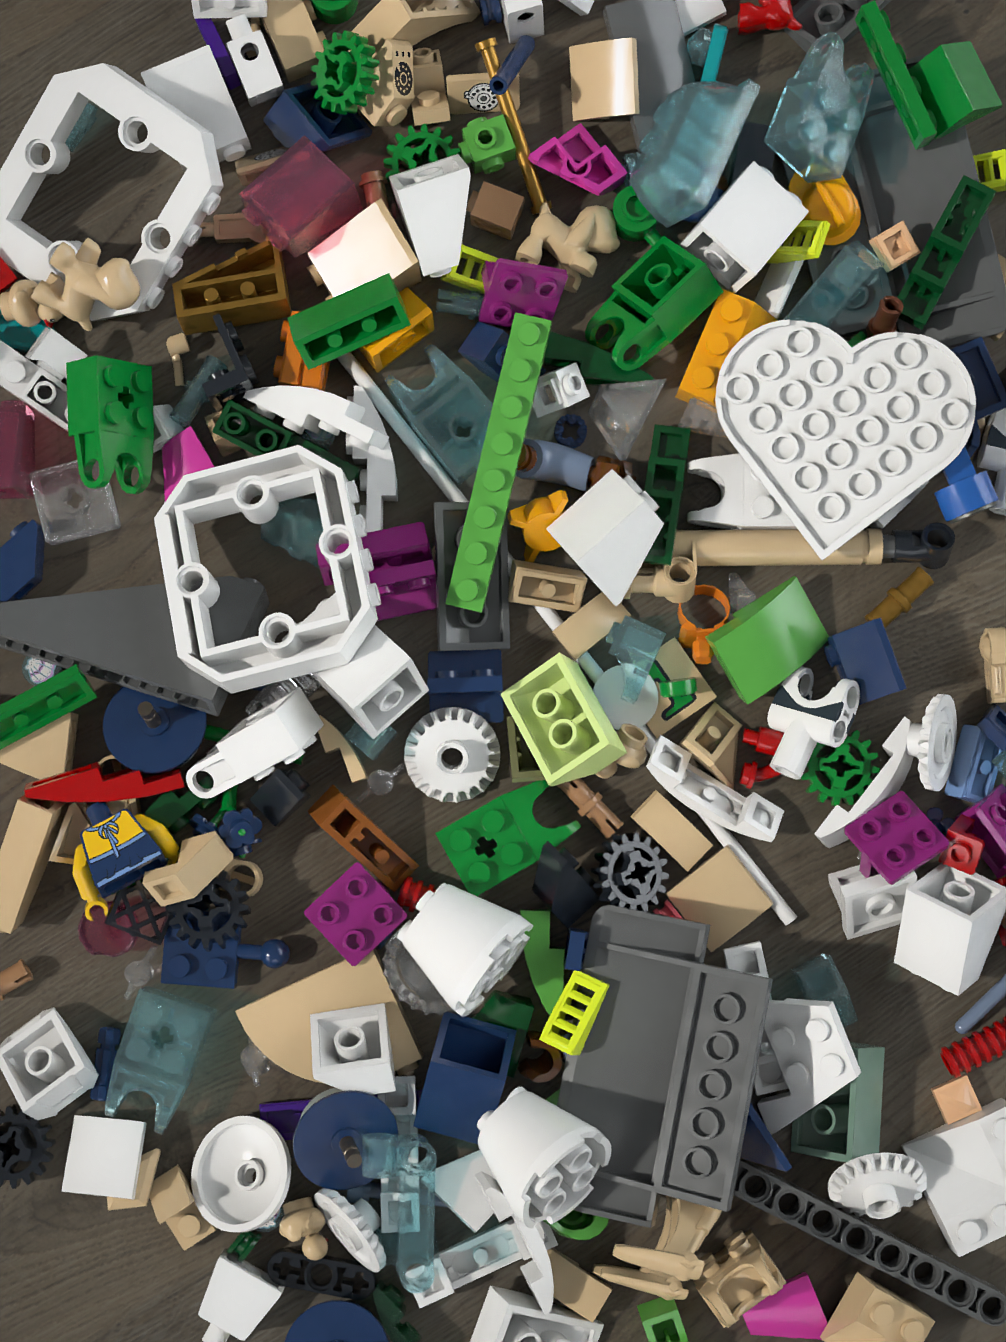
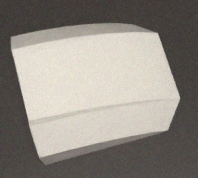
M54 1007L39 1013L0 1044V1069L23 1113L36 1120L56 1116L61 1109L88 1089L94 1088L99 1076L84 1049Z

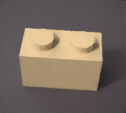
M267 0V17H261L288 82L290 83L314 73L311 70V66L318 65L319 62L315 53L316 51L323 53L325 49L322 41L326 37L323 31L316 33L312 21L316 20L317 17L310 0Z

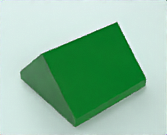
M971 41L941 44L908 70L910 76H915L921 86V99L925 108L930 109L936 118L937 134L934 137L935 140L1003 106Z

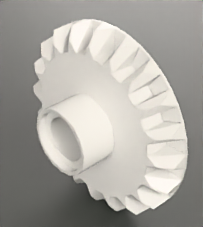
M937 694L936 697L931 699L930 704L926 707V714L922 718V724L912 723L907 736V753L909 756L919 759L917 768L920 773L919 778L924 788L931 791H940L944 787L949 777L955 754L957 737L956 708L952 697L946 694Z
M446 707L428 713L414 725L406 740L404 761L408 775L415 786L428 797L435 798L441 802L458 803L473 799L476 795L484 792L494 780L500 764V746L494 730L480 715L464 708ZM448 748H456L462 753L463 758L458 764L449 765L442 759V753Z
M898 1153L868 1154L852 1159L836 1169L828 1181V1193L834 1206L842 1208L847 1213L854 1212L857 1217L867 1214L871 1218L884 1219L895 1215L897 1212L899 1213L903 1206H913V1200L922 1198V1192L927 1189V1176L924 1167L917 1160Z
M322 1188L315 1193L316 1206L324 1214L325 1222L336 1238L363 1266L370 1271L379 1272L386 1265V1254L384 1253L383 1246L378 1241V1236L374 1234V1231L381 1226V1219L373 1207L362 1198L351 1205L344 1196H340L337 1191Z

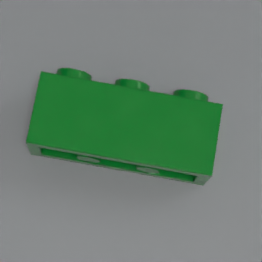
M390 273L288 317L293 342L308 370L411 325L402 297Z

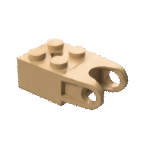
M751 1229L745 1233L740 1230L732 1234L724 1242L726 1247L715 1255L710 1252L699 1258V1260L705 1261L704 1268L699 1280H693L694 1284L723 1328H729L739 1320L741 1315L769 1295L776 1294L787 1283Z

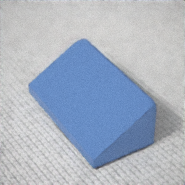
M963 725L944 790V794L974 804L988 796L993 790L1003 751L978 726Z

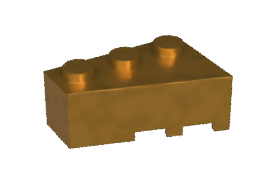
M276 232L266 236V241L248 250L244 247L235 252L236 256L216 266L213 263L172 284L177 319L185 335L218 330L212 317L218 313L224 323L231 320L234 327L291 316L292 311L283 255Z

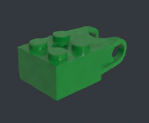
M663 236L611 286L614 290L613 294L587 324L585 330L586 341L603 350L614 346L612 358L615 364L622 370H635L671 343L724 291L705 262ZM603 324H609V330L604 337L596 340L595 335L598 328ZM633 344H636L635 355L630 360L623 361L625 351Z
M99 355L67 362L68 436L74 437L78 469L82 482L88 488L100 489L106 487L115 469L117 480L123 491L129 494L142 493L148 487L152 475L154 446L152 366ZM98 461L99 476L94 480L92 468L95 462ZM134 467H137L139 478L133 486L131 482L132 470Z
M546 780L535 781L503 794L435 833L469 893L478 896L540 859L542 847L547 841L555 848L581 827L577 820L556 828H545L537 823L533 816V803L550 786ZM484 836L488 841L492 839L496 841L497 847L493 848L495 852L493 856L488 858L485 853L480 855L477 853L475 847L480 846L477 842L480 837Z

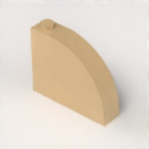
M376 948L356 966H351L345 959L242 1006L235 1011L245 1032L265 1056L286 1071L314 1082L323 1083L315 1080L313 1077L310 1014L385 1003L394 1071H397L398 1076L404 1075L418 1068L417 1061L423 1057V1052Z

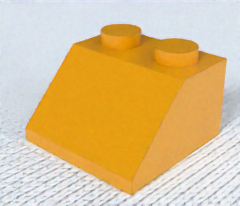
M408 287L399 293L404 302L411 325L358 348L377 373L435 330L433 312Z

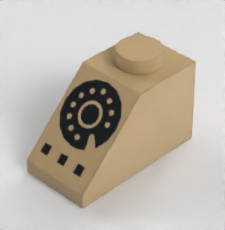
M387 39L373 58L380 62L374 68V74L379 75V80L372 81L371 84L375 93L374 95L367 94L365 96L367 100L366 107L357 106L373 126L394 127L406 117L407 109L414 100L413 48L409 41Z

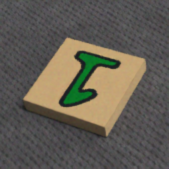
M675 637L633 665L647 672L655 682L658 690L657 709L653 717L645 724L656 739L717 697ZM682 678H696V693L666 698L660 696L659 682Z

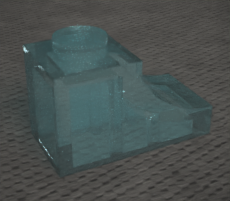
M626 615L621 624L614 621L606 642L612 644L608 653L617 658L623 671L624 686L620 699L635 704L666 633Z

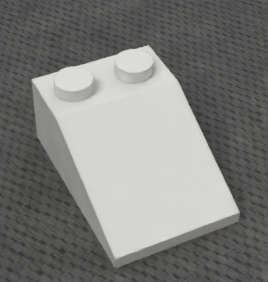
M490 1286L470 1342H598L604 1324L596 1319L592 1323L578 1313L555 1304L552 1305V1311L544 1315L533 1296Z

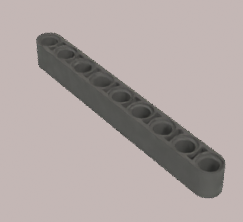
M740 1158L734 1196L987 1325L1001 1326L1006 1323V1296L994 1285L857 1217L853 1213H847L842 1208L835 1207L833 1203L753 1162ZM757 1175L763 1178V1184L759 1191L754 1193L745 1191L744 1185L749 1177ZM785 1193H793L796 1195L795 1205L788 1210L780 1209L778 1206L780 1197ZM820 1210L829 1211L830 1218L826 1225L822 1227L813 1226L812 1219L816 1212ZM856 1227L863 1229V1237L858 1243H847L846 1236L849 1230ZM887 1245H895L897 1247L895 1257L890 1261L881 1260V1250ZM922 1262L930 1263V1272L927 1276L923 1278H916L914 1276V1271L918 1264ZM955 1280H963V1290L957 1295H949V1285ZM989 1297H997L998 1303L996 1308L991 1312H983L982 1307L985 1300Z

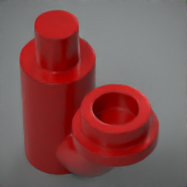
M760 726L759 731L745 728L742 743L754 745V751L774 756L784 732ZM744 762L739 783L751 789L754 782L764 781L779 776L781 773L772 769L770 764L757 768V762Z

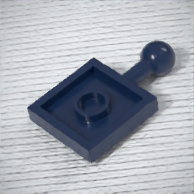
M203 911L205 916H209V911ZM186 919L188 925L193 930L200 932L198 921ZM169 925L164 937L161 983L235 989L237 988L239 958L262 960L267 967L276 969L288 962L290 950L288 945L280 939H270L263 945L240 944L241 928L237 927L235 930L239 937L237 941L228 937L225 939V949H222L216 942L213 943L211 952H207L203 948L202 942L196 949H193L188 944L189 938L181 941L176 935L179 929H173Z

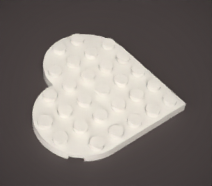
M790 319L779 320L758 327L745 335L731 349L721 366L715 397L718 418L726 436L822 561L946 468L966 445L973 429L976 409L974 386L967 369L948 347L931 337L897 331L887 332L870 337L851 347L840 335L821 324Z

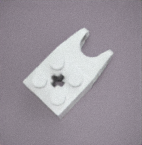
M739 453L701 458L687 463L688 473L714 480L721 490L720 502L713 507L689 512L687 514L688 523L727 530L797 529Z
M299 687L237 724L207 753L205 758L198 761L188 770L186 775L187 785L193 794L200 798L208 799L242 783L252 776L258 781L275 770L274 766L282 760L287 765L305 753L303 749L317 740L315 734L324 724ZM198 771L208 772L214 780L213 788L206 789L201 787L196 780V773Z

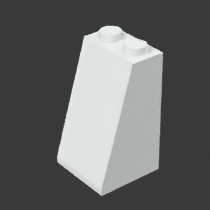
M336 592L330 598L321 601L316 610L302 622L297 623V625L340 615ZM376 625L373 626L349 664L310 673L372 739H375L429 691L412 659ZM289 632L284 638H282V641H284L288 637Z

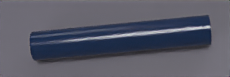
M523 35L519 38L491 79L489 86L494 94L502 95L507 91L534 50L535 41L531 36Z

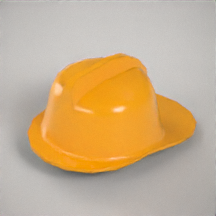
M818 162L804 165L794 173L789 183V192L798 196L802 205L809 211L802 220L828 221L830 223L824 245L835 246L849 240L856 233L860 225L861 211L858 201L844 176L837 168L827 163Z

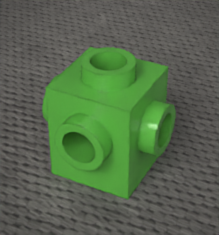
M503 114L488 120L486 117L476 118L470 121L467 127L462 129L463 142L458 143L460 154L466 164L471 163L475 174L482 171L485 174L496 172L504 167V163L515 160L516 147Z

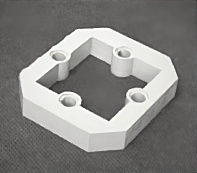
M104 63L53 76L0 170V257L20 274L39 284L41 280L46 282L51 272L59 275L65 283V274L49 264L51 257L62 242L71 246L75 254H77L83 243L80 241H56L53 243L21 221L46 175L59 174L68 167L70 151L65 142L89 100L121 121L118 135L121 143L127 149L144 153H154L161 149L187 167L186 172L158 219L148 222L143 228L141 234L142 246L130 264V268L141 288L137 301L127 309L114 310L101 301L95 300L90 314L91 321L145 312L158 306L165 294L163 290L164 285L169 277L173 278L183 265L182 255L187 247L193 246L202 233L200 225L206 215H211L221 201L219 193L224 187L213 134L118 67ZM142 124H145L148 129V135L145 141L141 143L137 137V131ZM45 146L50 150V159L46 164L42 160V151ZM164 229L169 232L171 239L167 248H164L160 242V234Z
M296 445L190 473L182 477L154 517L177 656L188 668L232 694L349 664L378 620L375 606L381 605V599L376 583H370L368 572L374 570L369 549H363L361 537L367 536L363 517L361 514L356 515L354 503L360 502L357 486L354 480L348 481L341 468L302 446ZM316 492L323 532L319 538V548L331 566L340 615L297 625L289 615L273 613L261 622L259 636L215 647L209 608L217 602L220 595V587L211 573L200 563L194 524L242 512L250 522L263 524L270 521L276 515L279 509V502ZM263 495L258 503L250 504L254 497ZM349 544L344 552L340 554L334 553L339 545ZM203 581L202 586L198 590L190 592L191 587L196 582ZM289 631V635L284 641L275 643L279 633Z

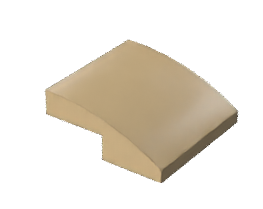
M635 38L606 40L569 47L573 121L609 119V117L640 114L637 42Z
M728 845L699 865L695 871L665 893L685 920L711 925L707 948L710 952L716 950L773 905L772 900Z

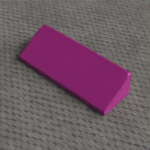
M423 522L369 532L367 536L361 537L363 549H369L374 570L368 573L432 560ZM318 543L316 544V553L325 586L333 585L331 566L321 553ZM349 544L339 545L334 553L340 554L344 552Z

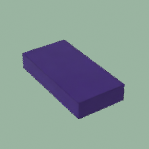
M195 19L206 45H209L227 88L232 90L242 85L212 19Z

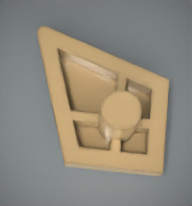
M156 1148L141 1156L135 1199L107 1197L109 1211L147 1206L161 1153L160 1149Z

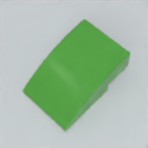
M796 576L791 577L732 614L733 620L705 636L737 695L747 704L764 695L794 673L829 638Z

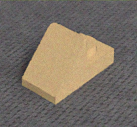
M178 1164L154 1179L149 1198L159 1224L166 1221L184 1251L217 1230L198 1210L191 1184Z

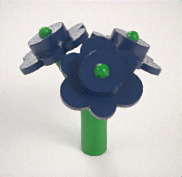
M237 784L222 792V807L210 822L203 816L195 814L189 820V824L194 828L192 831L194 837L216 831L233 853V857L239 856L243 859L246 857V854L253 852L251 845L262 842L261 838L255 839L254 835L262 829V822L258 817L253 816L252 811L248 808L242 809L240 813L236 811ZM223 819L224 824H222L218 829L217 825Z

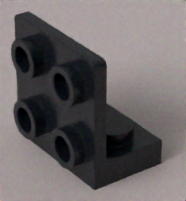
M219 313L212 317L235 366V370L230 372L228 369L219 370L208 377L209 381L202 384L207 398L217 412L224 409L228 399L238 404L246 401L247 399L243 398L246 391L254 389L253 385L259 383L247 355L240 356L238 353L245 349L231 320L224 323Z

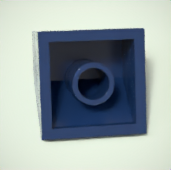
M881 617L828 638V646L824 647L826 658L831 667L836 666L841 680L846 678L858 683L860 688L859 705L906 689Z

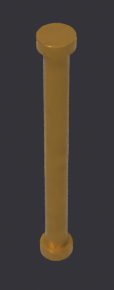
M495 37L475 44L476 51L482 54L490 80L501 66L495 46L498 45ZM508 88L504 94L495 95L516 147L515 154L533 207L530 209L532 215L539 213L542 203L547 202L535 165L528 159L530 150ZM548 201L549 208H553L551 201Z

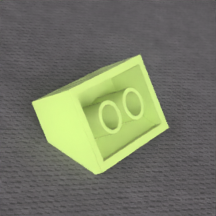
M560 652L501 693L507 708L550 786L596 774L627 753L578 663Z

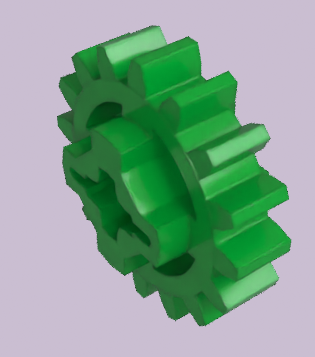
M344 30L343 34L334 32L332 34V41L326 39L322 41L325 50L323 53L316 51L315 56L319 62L318 65L311 66V70L316 72V78L311 81V86L318 87L314 97L315 99L322 100V108L346 115L347 112L355 114L358 109L357 105L367 106L365 96L367 94L374 95L375 90L371 84L372 81L379 80V75L374 74V68L380 62L372 58L376 48L368 45L369 39L367 37Z
M422 124L421 132L417 133L412 126H408L407 137L397 133L395 134V140L398 145L388 144L386 147L387 153L392 158L384 159V167L392 170L387 172L385 177L387 182H390L389 176L400 173L399 163L402 164V167L410 170L417 168V163L421 164L424 159H427L428 155L429 163L438 161L437 154L439 149L446 158L456 154L460 155V149H450L453 144V137L450 135L442 139L440 127H437L432 134L428 133L427 124ZM417 143H424L423 145L415 148L410 147Z
M854 730L839 747H831L830 753L824 758L816 757L818 752L825 746L817 742L806 765V772L802 774L799 780L810 781L811 784L805 791L812 793L817 790L819 792L818 802L823 803L828 797H831V806H839L840 800L843 798L847 805H853V795L855 794L860 798L865 792L863 787H869L873 780L869 778L870 774L880 772V768L871 766V760L876 759L878 753H868L866 750L871 744L869 739L862 742L858 741L860 731ZM850 746L857 751L861 761H856L849 753ZM838 757H840V763L854 769L841 771L837 776L835 769L823 766V764L837 761ZM815 771L821 772L828 780L827 787L829 789L818 780ZM853 775H860L857 783L844 791L847 780Z

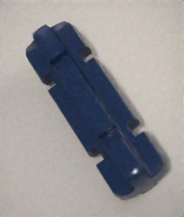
M101 1027L98 1032L97 1043H101L100 1048H96L94 1068L99 1076L94 1088L90 1091V1097L93 1100L110 1101L113 1097L114 1085L110 1084L111 1080H115L119 1052L115 1047L120 1044L121 1030L115 1027Z

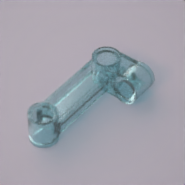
M365 1134L362 1136V1176L376 1179L399 1176L396 1271L401 1284L406 1290L411 1293H422L430 1288L435 1276L433 1267L436 1152L429 1140L423 1135ZM424 1147L427 1149L424 1160L419 1163L408 1161V1155L412 1149ZM419 1263L425 1266L423 1273L417 1278H409L405 1275L406 1270L412 1264Z

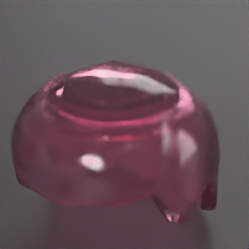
M112 900L106 901L108 904V911L113 902ZM122 902L119 903L115 913L125 909ZM94 905L90 908L93 921L88 920L85 912L83 913L78 924L79 940L91 955H105L114 958L124 955L136 945L138 936L133 937L125 931L104 923L106 916L103 907L100 905ZM133 911L135 920L139 923L138 915ZM128 914L115 919L118 925L126 928L132 926Z

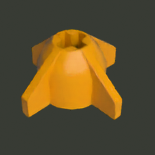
M558 490L546 497L535 498L528 504L509 511L507 515L509 524L521 528L524 541L526 542L524 551L525 561L534 562L540 551L546 552L560 547V544L551 536L546 528L566 511L564 509L568 502L566 491Z

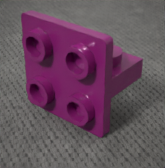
M503 258L497 259L496 262L485 261L481 271L485 296L478 314L479 322L511 327L515 312L552 321L568 279L567 271Z
M433 557L432 560L369 573L370 583H376L381 599V605L375 606L378 617L377 621L437 609L436 571Z
M1000 784L988 796L961 811L954 818L957 820L963 814L975 819L972 833L976 834L977 838L984 840L985 845L981 856L997 879L1006 874V787Z
M899 791L847 825L844 830L845 835L862 853L859 871L863 876L868 878L881 874L890 885L895 884L946 850L949 846L948 839L903 791Z
M359 862L354 863L304 911V915L351 966H356L407 918V913L389 895L391 892L381 882L378 883Z

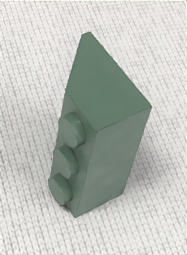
M850 1042L861 1073L853 1081L792 1122L791 1152L845 1163L860 1156L879 1153L885 1047Z

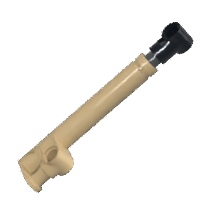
M939 522L927 525L924 530H892L891 535H883L881 528H866V530H862L822 561L798 529L677 530L671 566L642 563L624 599H630L631 593H654L655 597H665L672 603H685L694 595L697 566L861 565L862 563L866 565H881L883 558H891L893 563H920L928 569H940L949 560L955 543V534L948 525ZM930 544L938 545L941 548L933 547ZM674 578H682V579H684V580H686V581H685V582H676V581H674L673 579H674Z

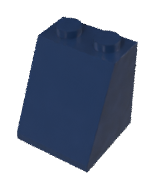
M444 1011L413 1127L478 1144L480 1130L477 1128L478 1120L487 1111H495L498 1108L517 1030Z

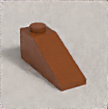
M332 784L308 810V813L323 830L393 892L419 867L416 861L335 785Z

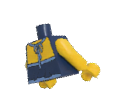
M96 802L87 808L86 814L92 826L80 832L79 835L82 843L75 849L72 873L81 898L87 900L85 916L90 921H93V916L90 912L92 906L100 905L104 909L105 916H107L108 904L104 898L142 879L147 871L175 864L180 854L178 852V844L163 824L144 814L133 816L128 809L112 814L106 802Z

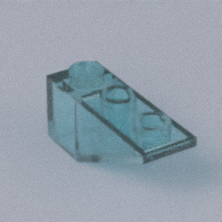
M858 240L846 245L784 320L815 322L828 328L864 290L885 264Z

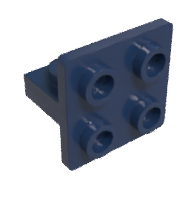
M501 650L430 651L428 653L429 678H427L430 712L446 707H459L475 712L488 723L503 722Z

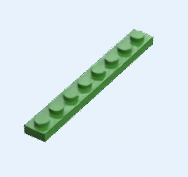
M515 312L445 604L483 613L552 327L551 320Z

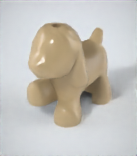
M544 202L540 206L539 217L531 226L530 235L520 245L514 260L538 265L542 257V248L546 249L558 261L559 269L567 271L568 279L564 289L576 293L581 283L580 274L593 277L597 268L596 258L588 252L611 253L620 246L613 212L604 206H589L578 214L571 226H567L551 214L548 203Z
M88 237L81 245L77 254L65 242L58 246L49 264L65 274V283L59 275L51 272L46 282L41 280L36 286L31 299L43 306L60 311L69 319L79 322L86 331H91L93 327L90 314L95 300L101 301L114 310L127 309L137 301L141 288L130 268L129 261L125 258H112L102 267H98L97 262L101 249L95 241Z

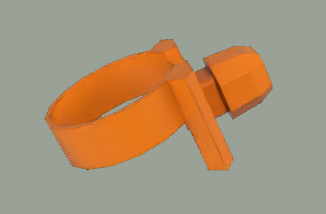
M705 584L695 585L694 595L703 594L719 600L724 606L727 616L722 622L715 625L714 628H697L696 625L688 621L683 615L681 609L683 603H679L677 615L682 626L678 642L682 648H692V656L697 664H709L713 659L714 652L705 636L727 623L730 604L726 595L718 588Z

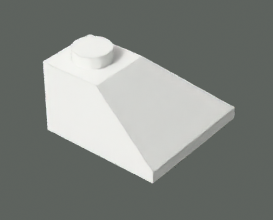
M385 1003L310 1014L312 1070L315 1080L342 1091H361L371 1095L396 1091L394 1062Z

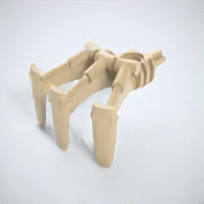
M666 1196L664 1227L655 1249L626 1244H615L613 1256L641 1268L638 1270L606 1264H594L592 1271L594 1274L610 1282L654 1294L665 1300H685L689 1290L683 1289L681 1281L699 1280L705 1261L699 1260L694 1253L698 1251L722 1211Z

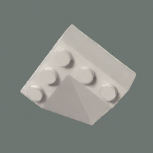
M1002 1098L982 1106V1110L950 1125L944 1124L901 1145L906 1156L914 1158L924 1167L927 1176V1189L923 1193L949 1248L958 1257L1006 1235V1100Z

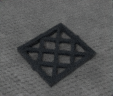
M140 880L136 881V884L129 888L125 887L117 891L104 923L125 931L133 937L138 936L161 945L169 928V921L174 916L167 910L169 905L164 906L165 911L153 915L150 903L156 900L154 897L147 899L143 889L144 885ZM138 890L142 902L130 907L126 894ZM122 899L125 909L115 913ZM145 907L149 918L137 923L133 911ZM128 914L132 926L126 928L118 925L115 919ZM165 917L159 931L156 921ZM151 923L155 935L149 937L141 934L139 928Z

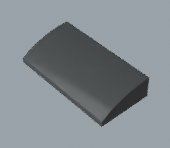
M627 0L605 6L603 16L609 40L632 37L637 42L640 114L629 115L638 155L708 137L675 0Z

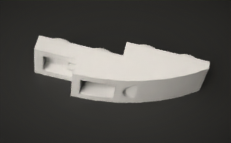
M0 340V386L68 432L67 385Z
M280 385L248 390L243 397L256 404L253 409L255 412L272 420L277 414L285 418L283 426L299 434H302L304 429L318 434L320 428L338 436L340 430L350 434L349 443L368 451L370 445L384 450L389 436L360 422L366 408L332 393L301 386Z
M354 386V396H347V400L366 408L360 422L387 435L382 420L362 386ZM346 433V454L352 455L355 465H367V469L360 471V490L367 491L366 505H360L359 514L363 517L367 533L383 530V501H398L395 463L389 440L384 450L370 445L368 451L349 443L350 434Z

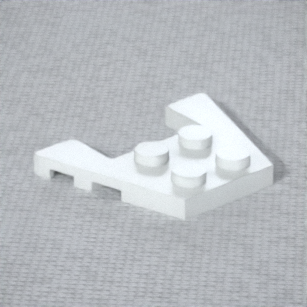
M786 998L784 1001L769 1000L764 1028L790 1092L762 1098L757 1104L766 1128L771 1135L853 1081L861 1073L833 1001Z

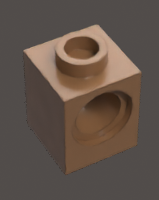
M483 181L480 191L474 190L467 205L466 211L471 213V225L511 240L524 209V196Z

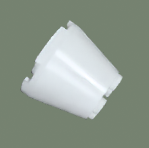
M443 883L435 893L429 890L422 896L416 905V909L420 912L413 921L409 920L400 929L397 938L402 941L404 947L447 1004L459 1015L465 1017L483 1002L485 997L481 993L483 991L485 993L490 991L497 981H501L511 969L530 939L524 932H529L533 925L521 915L455 886Z
M523 1087L515 1088L508 1095L505 1102L495 1111L490 1110L484 1113L477 1123V1128L480 1130L478 1137L479 1149L513 1212L531 1229H533L537 1222L543 1220L553 1224L575 1209L594 1189L590 1182L599 1166L604 1167L608 1165L611 1157V1143L597 1128L538 1095L526 1091Z

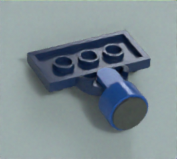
M982 336L951 349L967 369L976 396L975 419L970 437L959 455L939 472L944 473L949 486L934 493L945 521H950L951 524L996 506V501L999 500L987 471L977 474L970 459L979 447L981 432L977 420L1006 408V391Z

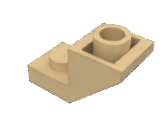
M430 48L415 49L413 51L414 100L411 103L414 124L418 126L451 121L439 49L432 50Z
M216 831L182 840L178 863L145 872L142 884L161 907L195 898L233 860V853Z

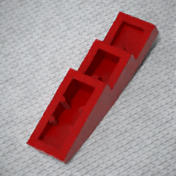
M98 761L27 783L24 792L26 798L42 800L110 802L148 797L184 788L185 784L180 767L144 778L140 770L129 768L103 775Z

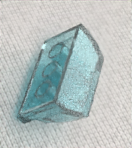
M750 78L737 86L720 81L691 82L671 92L665 102L656 110L653 116L655 124L652 131L644 137L639 146V150L642 152L630 176V183L643 206L657 221L667 228L707 207L759 92L760 86Z

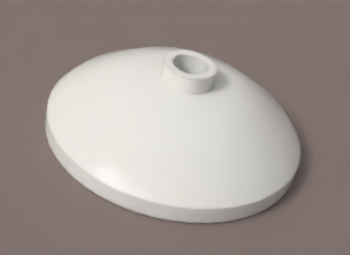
M237 1116L219 1123L201 1142L192 1165L191 1187L198 1210L211 1225L223 1231L242 1233L261 1227L277 1213L286 1198L291 1180V1158L281 1134L270 1123L262 1119L250 1116ZM256 1171V1179L253 1181V1174Z

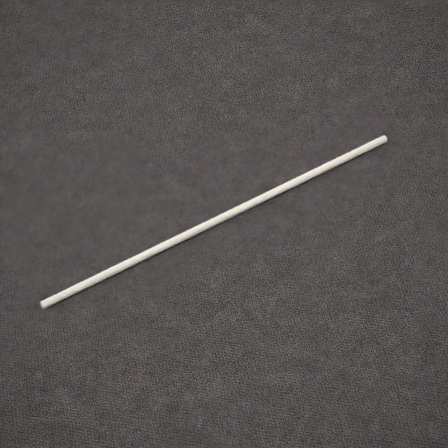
M349 352L337 357L355 382L362 386L374 406L450 502H469L353 354ZM508 552V575L510 576L512 561L515 559ZM533 606L552 631L564 622L554 609ZM588 651L576 660L594 684L604 673ZM643 725L640 729L648 737L645 747L651 755L657 739L649 728ZM698 814L722 846L728 845L769 896L773 902L771 908L782 922L788 925L794 921L797 915L727 828Z

